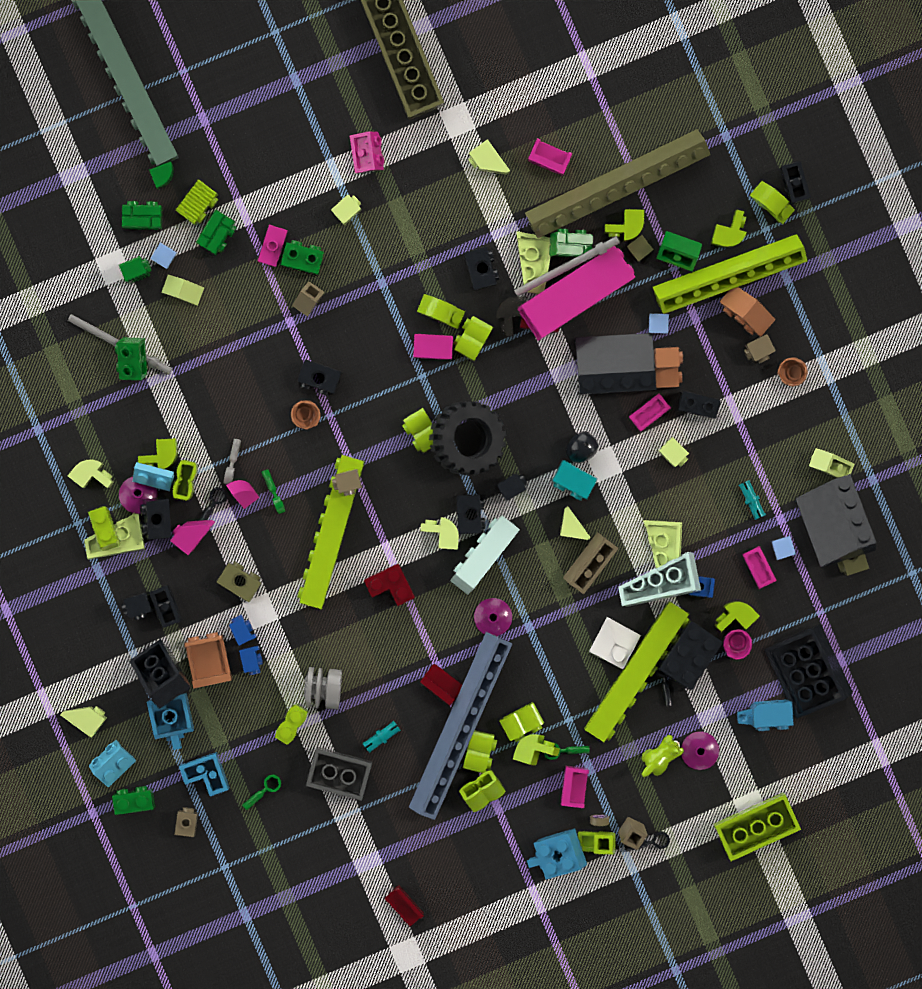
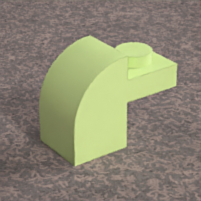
M84 460L78 463L68 475L69 478L82 488H85L93 477L107 488H110L114 483L111 480L113 477L104 469L102 472L100 471L104 464L97 460Z
M441 517L440 525H437V521L425 520V524L421 523V531L440 533L439 548L458 550L459 534L452 521Z

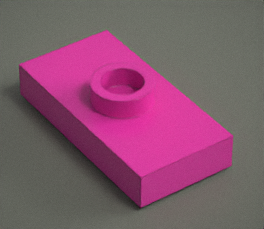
M269 225L258 262L277 267L288 230Z
M659 393L630 415L629 418L641 432L671 409V407Z
M760 546L742 554L759 589L777 581Z

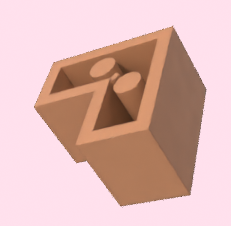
M739 287L729 290L720 301L725 307L723 311L730 317L736 316L735 319L740 324H745L743 328L751 335L756 333L761 337L776 320L757 299Z
M679 347L655 348L656 388L679 387V383H682V372H678V367L683 363L682 351L679 352Z

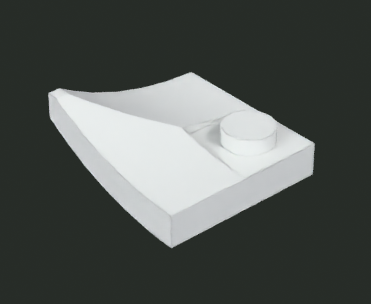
M607 617L589 652L623 670L641 635Z

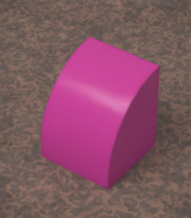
M237 480L226 485L244 509L260 498L254 488L246 481Z

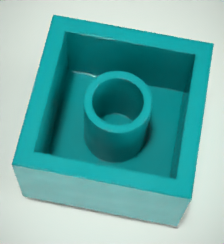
M563 460L551 481L555 483L553 486L561 491L567 489L571 491L570 496L582 500V498H588L597 478Z

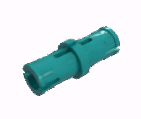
M750 480L745 481L747 490L743 483L739 484V487L746 499L745 503L749 505L755 520L759 518L756 510L759 511L761 517L766 514L758 500L760 499L759 496L755 494Z
M392 721L381 731H376L377 734L363 742L365 747L372 743L367 748L369 753L382 743H387L390 737L401 731L398 726L391 731L397 725L395 721Z

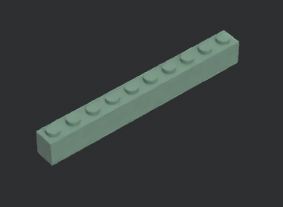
M71 0L75 9H80L82 13L80 19L84 27L88 26L91 31L88 35L92 43H97L100 49L97 51V54L101 61L105 60L108 66L105 70L110 79L114 78L116 82L114 88L118 96L122 95L125 100L122 103L127 113L131 112L133 119L130 121L135 131L139 129L142 135L139 139L144 148L148 147L150 151L148 158L152 165L156 164L158 167L178 159V154L102 0Z

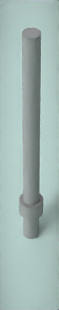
M617 236L604 243L600 242L595 245V248L514 291L518 297L592 257L606 253L608 249L620 242Z
M72 314L68 318L69 322L114 346L119 341V339ZM146 354L147 364L150 368L158 369L170 375L171 367L161 363L160 359Z

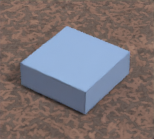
M160 242L150 259L168 269L177 252Z
M649 314V333L668 334L669 314Z
M790 536L771 541L777 560L796 554Z

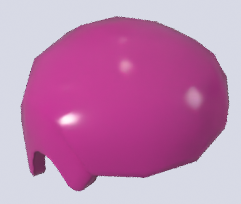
M741 629L731 630L725 636L723 647L727 656L738 660L744 659L750 653L752 639L746 631Z

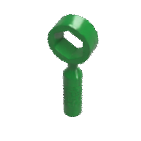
M269 469L262 471L269 492L273 494L274 498L272 500L278 514L286 512L280 496L276 494V486Z
M571 746L560 749L558 756L549 757L547 753H544L546 758L554 760L559 757L560 753L564 752L567 754H589V746Z
M275 774L267 776L264 781L265 788L257 791L242 806L248 810L263 797L267 790L270 792L279 790L282 784L280 777ZM271 777L278 779L279 786L275 789L269 788L267 785V780Z

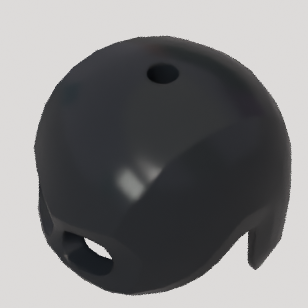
M579 432L567 444L566 455L574 463L586 462L597 453L599 448L598 442L589 432Z

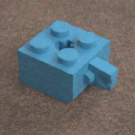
M182 693L161 709L151 700L147 701L155 739L166 737L167 741H172L173 750L181 749L180 738H184V733L194 731L187 693ZM169 711H172V714H175L173 721H170V718L167 719L166 715L169 714Z
M788 699L753 702L750 709L737 712L738 724L752 725L758 731H767L769 727H775L777 730L789 729V726L793 725L792 702Z
M575 828L537 840L534 843L536 856L527 860L529 868L540 866L546 880L581 870L587 865Z

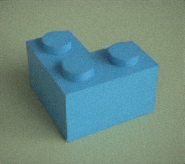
M217 752L179 766L185 785L204 778L210 796L227 791L230 788Z

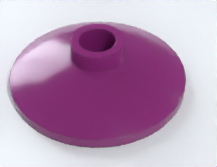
M130 477L120 487L119 500L127 511L141 514L140 504H143V499L157 498V489L132 482L133 477ZM137 490L141 491V495L138 497L134 495V492Z
M486 599L475 610V625L483 634L488 632L499 636L505 633L512 623L511 609L501 599ZM491 614H496L497 619L495 621L490 620Z
M694 732L688 735L681 746L684 750L682 754L684 762L696 770H704L711 767L719 756V745L716 739L706 732ZM699 748L704 749V753L702 755H699L697 753V750Z

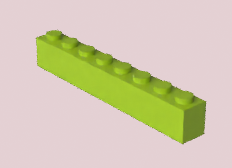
M796 234L654 286L653 290L662 313L665 314L807 262L804 246Z
M342 455L341 458H337L334 469H337L336 474L358 469L360 477L365 461ZM332 476L329 485L332 488L331 494L326 495L324 506H327L325 514L321 513L318 523L322 526L320 532L316 531L313 543H316V547L309 554L308 561L311 564L309 569H305L303 580H306L304 588L300 587L297 598H300L299 603L319 609L323 608L355 494L344 496L343 493L334 490L332 479H335L334 476Z
M667 602L584 729L603 742L606 739L610 740L615 733L613 728L617 723L619 725L622 723L626 716L624 714L627 707L631 709L636 701L635 695L638 691H643L647 685L645 680L649 675L653 676L658 668L655 665L659 659L663 660L667 655L668 651L666 648L670 643L672 645L675 643L679 636L676 633L680 627L684 628L689 621V618H687L689 614L672 602Z

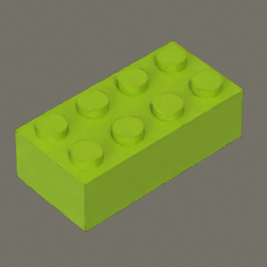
M783 792L713 824L730 861L801 830L789 801Z

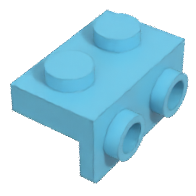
M136 462L132 482L170 491L174 480V472Z
M115 740L98 757L92 760L89 768L93 775L109 788L136 760Z

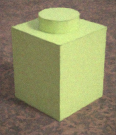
M347 195L331 211L345 226L361 211L359 207L361 203L355 196L350 197Z
M673 437L658 450L673 467L677 465L681 467L688 460L686 456L689 453Z

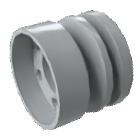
M309 667L304 686L306 707H311L312 699H316L315 708H319L321 700H325L326 709L339 710L342 670L329 669L327 677H323L322 668H319L318 676H314V667Z

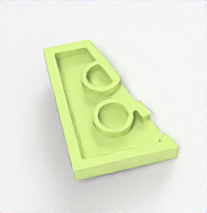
M516 231L523 284L525 285L548 272L551 258L549 255L550 237L542 236L537 238L534 234ZM546 282L528 291V293L540 294L545 290Z
M133 513L131 516L114 524L119 542L121 543L118 547L102 551L95 534L85 539L87 559L144 550L140 515Z
M643 520L649 536L648 540L652 547L656 568L681 556L682 522Z

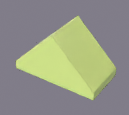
M168 274L162 293L198 306L204 287Z
M568 506L564 508L560 535L585 540L591 538Z

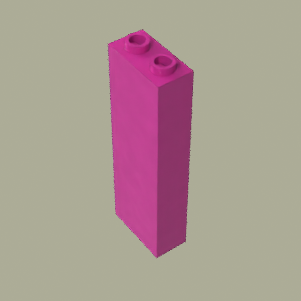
M611 247L606 253L598 255L517 309L538 341L635 278L634 269L623 259L624 255L619 248Z

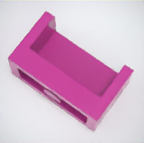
M537 138L528 161L563 176L573 153L562 151L541 142V139Z
M415 334L413 358L452 360L453 336Z
M565 766L561 806L584 808L588 768Z

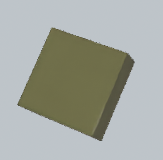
M643 235L627 246L638 262L654 250Z

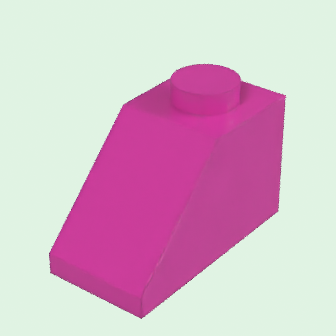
M215 521L186 522L182 526L178 525L172 532L174 537L170 541L189 555L211 529Z

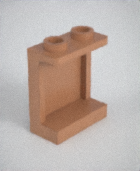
M218 632L206 634L207 638L199 639V636L187 638L188 642L184 643L193 680V689L232 680L223 635H218Z

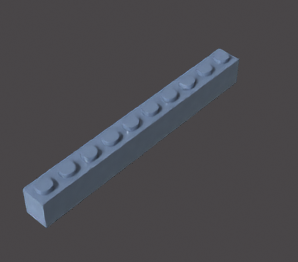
M488 632L485 633L409 805V808L420 815L435 820L511 649L512 643Z

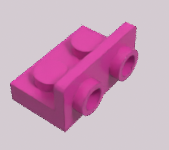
M369 131L350 135L355 173L384 170V157L381 153L382 140L379 133Z

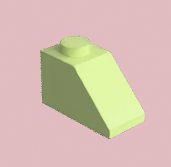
M488 139L469 152L470 158L468 161L474 169L478 167L480 171L505 175L510 173L509 168Z
M815 448L809 466L840 478L851 475L854 463L835 454Z
M91 706L66 710L61 713L63 718L91 738L107 718L104 716L105 712L97 706L95 708Z

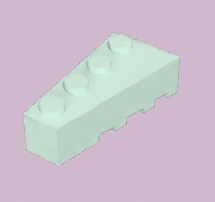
M503 516L492 520L488 526L490 528L487 534L482 533L477 540L478 546L475 549L471 547L465 555L467 560L464 563L460 562L453 570L456 574L450 581L467 595L476 587L520 530Z
M687 552L619 586L622 606L629 607L701 591L694 553Z

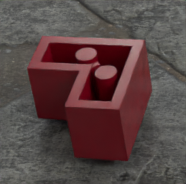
M399 563L364 579L372 597L390 589L397 606L415 598Z

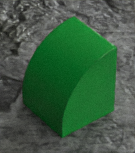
M171 161L149 170L157 189L165 187L171 181L174 173Z

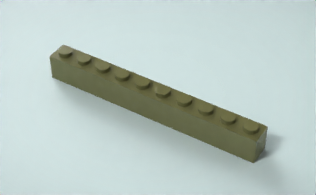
M696 129L525 212V215L536 237L540 238L711 154L705 139Z

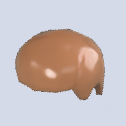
M796 357L785 359L780 363L778 369L781 381L792 387L802 384L808 374L806 364Z
M300 401L291 410L292 422L302 429L317 426L321 418L320 409L312 401Z

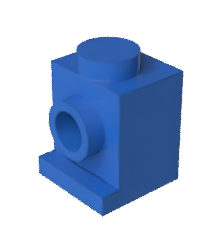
M698 576L699 583L704 585L703 589L688 594L713 598L715 579Z
M242 614L231 619L233 623L229 624V627L238 645L257 637L256 633L252 635V625L249 620L245 621Z
M259 645L239 650L244 673L249 672V675L261 673L260 665L263 664L261 654H257L256 651L260 649Z

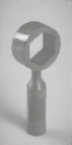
M239 439L233 440L229 458L230 466L226 469L224 484H229L233 481L235 472L233 466L237 461L241 444Z

